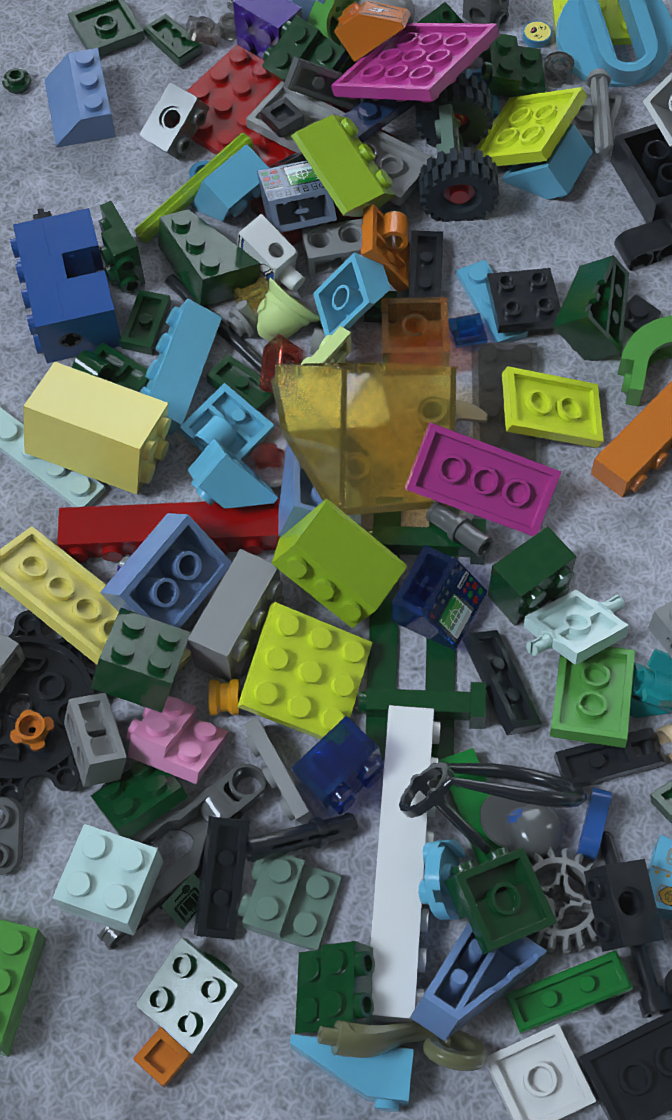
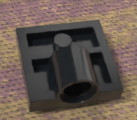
M551 268L487 274L486 286L497 333L553 328L561 307Z

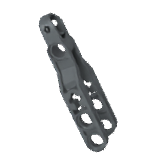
M251 764L235 766L184 808L169 810L128 838L152 846L170 830H179L189 834L193 839L191 850L156 879L136 931L149 921L147 917L158 907L161 910L163 909L162 905L192 873L198 879L200 878L209 816L241 819L246 811L262 799L267 790V781L260 768ZM245 777H253L261 784V787L252 794H242L237 791L238 783ZM105 926L97 936L105 943L108 950H114L118 947L116 943L127 933Z

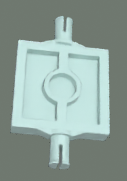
M574 590L525 616L524 628L537 637L527 642L526 648L528 653H532V656H537L548 648L554 649L577 665L627 637L629 625L614 615V612L624 608V600L619 595H615L605 602H598L588 598L578 590Z

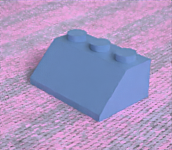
M98 48L68 53L44 80L56 147L116 137Z
M167 513L100 593L118 612L120 608H124L181 628L224 576L232 562L188 514Z

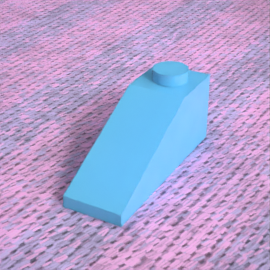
M291 1034L290 1046L292 1050L366 1101L375 1102L374 1109L386 1112H399L400 1105L408 1106L414 1049L395 1047L379 1056L371 1058L343 1057L333 1055L330 1045L318 1044V1037Z

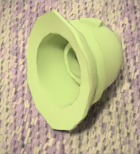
M270 277L269 291L265 294L266 298L260 302L257 310V330L263 339L278 342L294 335L301 327H307L310 322L321 321L317 313L280 288Z

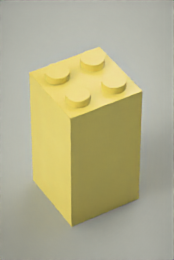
M54 362L23 406L24 453L137 495L144 483H150L154 475L156 462L158 460L162 461L167 454L169 442L165 441L171 424V419L167 418L168 403Z

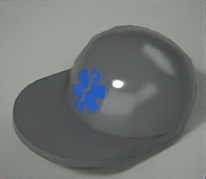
M490 795L485 799L480 808V823L487 837L501 848L507 846L509 852L523 847L530 863H532V857L535 852L544 860L547 858L550 847L554 853L560 847L563 834L562 824L557 814L548 807L521 803Z

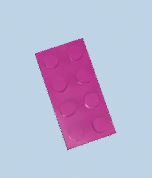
M429 422L404 489L534 536L539 532L561 471Z

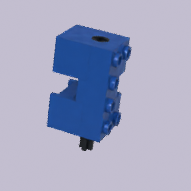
M44 208L37 209V214H33V220L13 224L16 238L10 239L14 258L20 257V259H16L17 264L15 266L20 284L26 283L27 288L22 289L21 294L25 309L31 308L32 315H27L26 317L30 333L33 335L37 354L44 353L46 362L51 363L77 357L84 350L94 352L102 342L112 348L121 347L120 330L105 271L97 272L104 270L90 209L86 208L52 216L51 211L44 212Z

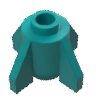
M655 649L647 662L648 667L634 662L633 675L635 678L632 684V694L635 696L631 695L629 716L641 718L672 713V658L668 653Z

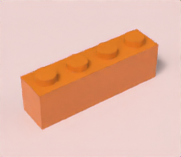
M672 381L594 458L591 475L622 498L630 490L636 493L647 480V472L651 468L656 471L660 469L669 456L667 452L672 448Z

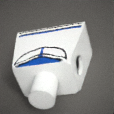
M262 214L238 233L237 246L260 262L258 277L260 283L269 289V279L271 277L278 286L283 283L292 292L297 291L302 286L305 277L295 269L296 249Z

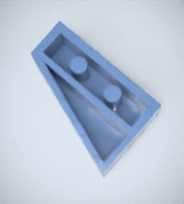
M468 922L410 1018L445 1041L529 975L541 961L547 950L529 938L523 937L483 955Z

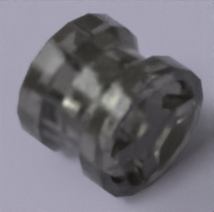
M556 51L546 57L544 62L545 84L553 88H562L563 84H570L574 69V59L571 55L562 51Z

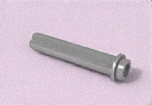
M598 68L590 72L586 82L587 86L591 89L595 152L597 155H609L612 152L613 146L608 94L611 76L605 69Z

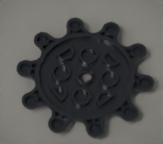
M30 610L18 614L14 622V629L8 636L19 643L26 659L0 692V797H11L19 803L23 800L25 786L36 777L44 776L49 778L54 786L63 792L71 791L78 786L80 774L74 764V754L64 725L68 701L73 698L103 693L90 688L96 670L89 669L84 665V654L63 637L56 640L44 637L41 632V619ZM18 701L28 702V710L39 713L43 718L50 717L54 721V729L48 732L44 740L45 747L40 751H33L29 745L24 743L15 744L11 740V731L15 729V723L20 717L12 715L11 708ZM30 728L29 732L34 733L36 728Z

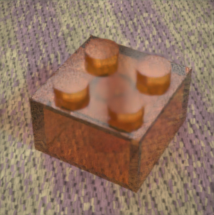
M447 297L381 298L382 376L448 374L450 344Z

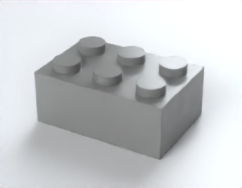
M242 549L238 551L188 637L195 667L227 682H230L231 679H236L237 675H245L252 659L249 654L254 645L258 644L270 605L274 602L283 605L285 598L282 596L283 582L280 580L279 569L272 565L271 562Z

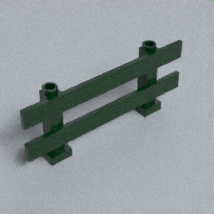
M374 499L373 529H366V531L399 559L400 554L428 555L425 690L396 689L399 611L398 579L378 609L370 615L369 641L373 643L368 656L367 691H359V713L366 714L364 760L385 761L389 705L434 709L433 721L440 722L439 744H432L431 757L440 760L454 755V720H468L469 729H484L486 718V683L471 682L469 692L455 691V642L450 633L438 620L447 602L456 590V579L451 575L453 570L456 572V556L470 557V564L484 565L485 556L478 557L476 553L460 542H452L448 539L447 533L433 523L429 522V527L401 526L402 500ZM429 500V508L438 501ZM442 503L445 507H447L452 512L457 514V508ZM472 519V525L486 534V519ZM448 579L455 584L453 589L447 584ZM444 587L451 592L449 597L442 592ZM439 595L446 600L444 606L438 601ZM435 603L439 606L437 609L438 613L433 609ZM432 611H433L434 613L431 614V615H432V618H431V619L433 620V619L435 618V620H434L433 622L429 619V614H430Z

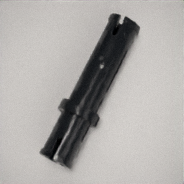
M350 812L327 819H322L321 817L311 818L307 824L251 838L246 837L243 841L244 853L247 860L253 863L257 860L312 846L316 849L324 848L328 845V842L355 837L358 832L357 821Z

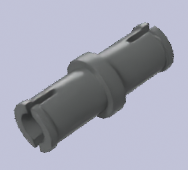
M436 502L429 508L426 514L427 521L446 532L448 539L452 542H460L476 553L478 557H483L490 551L494 542L493 538L474 527L469 518L464 515L458 516L441 502Z

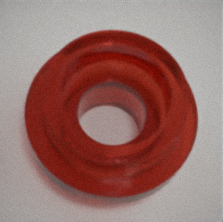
M274 443L260 444L257 446V450L251 452V460L255 462V468L266 469L268 466L272 468L282 466V459L285 457L284 450L277 448V445Z

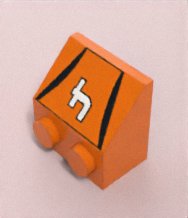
M368 0L360 5L354 2L342 11L334 32L353 61L356 62L404 29L411 13L405 8Z

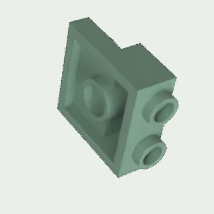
M287 854L257 860L251 875V879L257 881L252 895L244 894L238 911V916L244 917L242 921L244 929L311 951L319 950L342 882V876L305 865V860Z

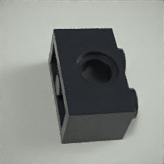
M645 859L607 864L584 871L586 879L585 889L591 901L595 919V933L600 940L602 952L664 940Z

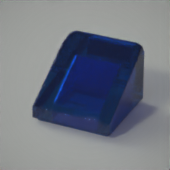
M480 313L448 319L447 332L455 348L488 342Z

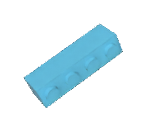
M187 299L179 308L175 306L170 312L166 324L170 326L169 330L161 336L157 344L156 351L160 352L157 360L154 359L146 372L145 377L149 379L147 387H143L140 391L142 394L168 403L167 418L171 419L168 435H172L184 422L222 319L218 314L190 299Z

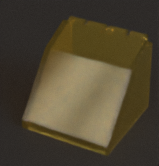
M380 362L358 363L356 369L358 376H356L355 363H331L330 365L328 363H304L303 365H299V363L277 364L275 367L276 376L271 379L282 435L321 499L324 501L327 498L346 515L429 509L434 503L438 502L404 488L429 422L455 431L457 367L405 363H383L382 365ZM442 503L445 507H452Z

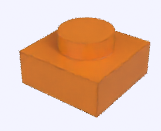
M160 1027L135 1055L133 1060L165 1089L192 1055Z

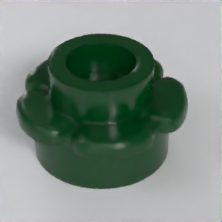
M13 68L4 74L2 84L9 92L20 94L29 88L31 77L28 76L26 70Z

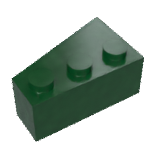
M189 209L160 217L158 246L197 304L205 307L245 295L257 289L260 262Z
M614 255L579 266L553 325V328L571 348L587 361L621 353L630 273Z

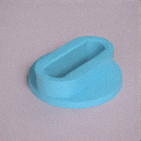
M568 0L559 15L556 26V43L562 60L578 78L584 81L587 80L592 70L598 68L605 69L611 76V83L608 87H628L653 78L664 67L672 50V20L665 4L661 0H618L637 57V61L622 62L616 57L599 1Z

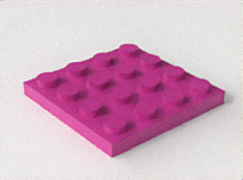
M407 23L404 29L360 58L331 85L334 96L348 97L352 100L372 98L374 101L395 99L398 102L417 100L423 103L432 102L439 97V94L448 85L455 82L456 77L471 66L473 61L482 52L486 51L489 45L500 35L497 24Z

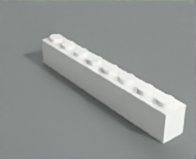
M389 705L370 945V947H373V957L375 960V969L372 976L374 1011L371 1020L414 1022L410 1016L424 995V989H417L416 984L417 972L425 973L427 949L419 948L420 932H428L429 909L421 908L422 903L420 902L418 890L421 880H424L423 847L425 843L433 842L434 832L426 831L427 817H435V806L421 816L410 818L400 810L399 802L405 789L410 784L412 776L420 774L432 763H438V758L431 757L432 744H439L440 722L433 721L434 709ZM418 791L411 802V806L416 805L425 799L426 796L421 791Z

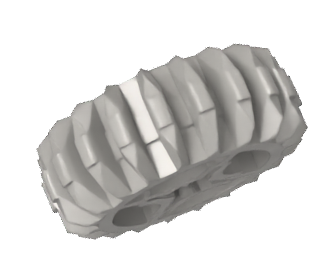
M551 847L546 859L543 860L537 852L532 857L531 864L537 877L546 873H555L553 883L547 887H542L554 916L556 907L552 897L556 894L559 885V894L563 902L555 917L557 923L532 934L535 936L533 942L540 945L541 940L548 942L546 947L548 955L553 954L556 944H560L563 955H569L571 950L570 942L573 943L578 951H583L586 947L584 938L592 943L598 939L595 933V919L590 899H584L582 894L574 892L568 884V876H570L586 892L584 871L596 868L595 863H590L583 867L581 865L584 857L582 853L577 854L574 861L568 859L569 851L567 848L562 849L559 857H555ZM579 912L588 913V917L578 926L560 930V924L564 916L568 914L578 915Z

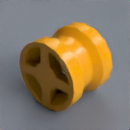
M218 679L210 680L208 694L210 716H218L221 712L240 715V708L237 707L241 697L240 679H231L229 683H221Z

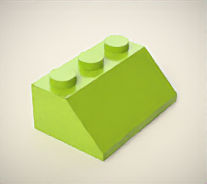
M332 114L291 135L343 216L363 217L364 208L374 203L379 209L396 195L391 188L393 184L391 178L384 170H379L373 161L375 159L373 151L367 144L361 143L356 135L358 129L348 117Z
M327 498L279 538L271 563L351 628H354L378 609L406 569V564Z

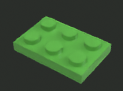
M609 646L577 665L560 654L550 737L626 748L635 650Z

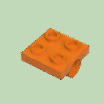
M373 203L363 209L361 255L383 264L389 284L400 293L409 288L408 218L398 211L383 214Z

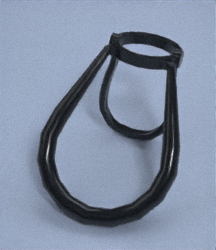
M440 762L432 763L420 774L412 776L410 784L400 798L399 808L407 817L414 818L421 816L435 806L477 849L487 855L492 850L490 846L444 800V795L452 785L521 803L556 808L578 807L586 801L587 794L580 785L568 779L530 768L496 763ZM454 773L524 782L553 791L455 778ZM442 774V778L436 788L431 789L427 785L428 781ZM418 791H421L426 798L411 806Z

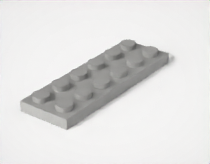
M281 81L246 118L247 128L296 153H300L301 151L291 135L332 114L343 116L346 113L321 100L288 90L283 86L284 82ZM286 96L304 114L305 123L279 138L261 120V110ZM379 130L363 143L367 144L375 155L373 161L379 170H384L392 180L391 188L396 195L389 201L401 206L418 186L421 167L423 164L427 165V159L431 156Z

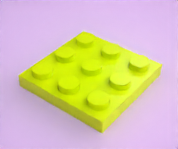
M583 87L510 97L494 120L492 129H488V135L482 138L473 153L476 150L482 151L483 157L489 155L492 158V163L495 162L496 166L547 161L587 98Z
M274 602L269 607L237 707L338 746L342 745L373 642Z

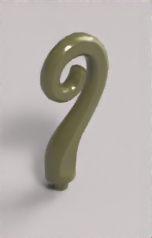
M338 1020L334 1028L320 1026L317 1038L318 1044L331 1046L333 1055L355 1058L376 1057L402 1044L424 1042L423 1052L427 1058L440 1066L457 1071H474L482 1068L487 1061L488 1055L484 1044L468 1033L458 1030L444 1041L417 1022L365 1025Z

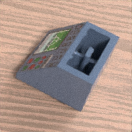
M308 161L257 171L267 220L279 232L337 220L333 199Z

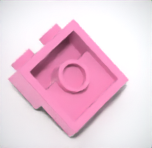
M168 696L162 713L145 707L143 720L134 719L130 724L126 739L130 741L128 757L197 784L223 748L227 740L228 731L216 727L209 722L196 719L197 706L186 703L179 698Z

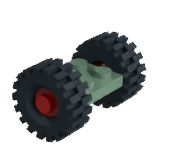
M461 73L456 77L455 82L448 85L439 94L436 100L429 103L415 100L416 129L419 132L420 138L422 140L426 138V143L430 146L437 143V159L432 156L428 158L427 165L423 164L421 173H419L420 203L426 214L431 213V218L434 220L441 217L442 222H449V220L474 221L476 216L482 219L486 217V211L491 213L494 210V204H498L500 196L496 163H492V158L489 155L483 157L482 151L476 150L475 153H471V148H466L470 142L474 145L479 143L480 136L485 138L488 135V129H492L491 92L489 88L486 89V84L482 80L477 83V77L471 75L469 79H466L465 73Z

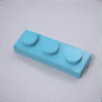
M482 260L457 269L456 276L498 348L527 337L528 331L497 333L486 286L487 274L493 272L487 261Z

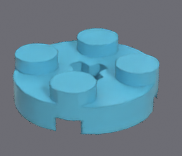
M454 839L427 842L423 847L425 871L424 880H421L419 884V898L422 904H429L431 912L439 920H457L460 918L456 914V907L444 882L453 876L451 869L460 865L459 858L466 857L462 846Z

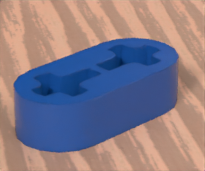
M593 787L576 855L582 853L583 858L592 861L596 860L612 792Z

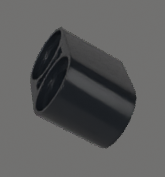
M658 219L628 229L615 239L614 246L628 270L633 271L634 267L640 265L648 266L662 261L661 258L672 255V227L666 219Z

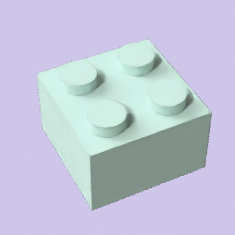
M84 824L52 899L61 911L134 936L162 867V857L158 848Z

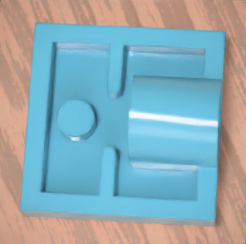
M224 383L179 427V433L201 452L205 450L213 439H216L243 462L274 431L275 425Z

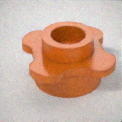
M25 710L17 719L15 729L11 731V740L15 744L24 743L29 745L33 751H40L45 747L44 740L48 732L54 729V721L50 717L43 718L39 713L32 710ZM30 728H36L34 733L29 732Z

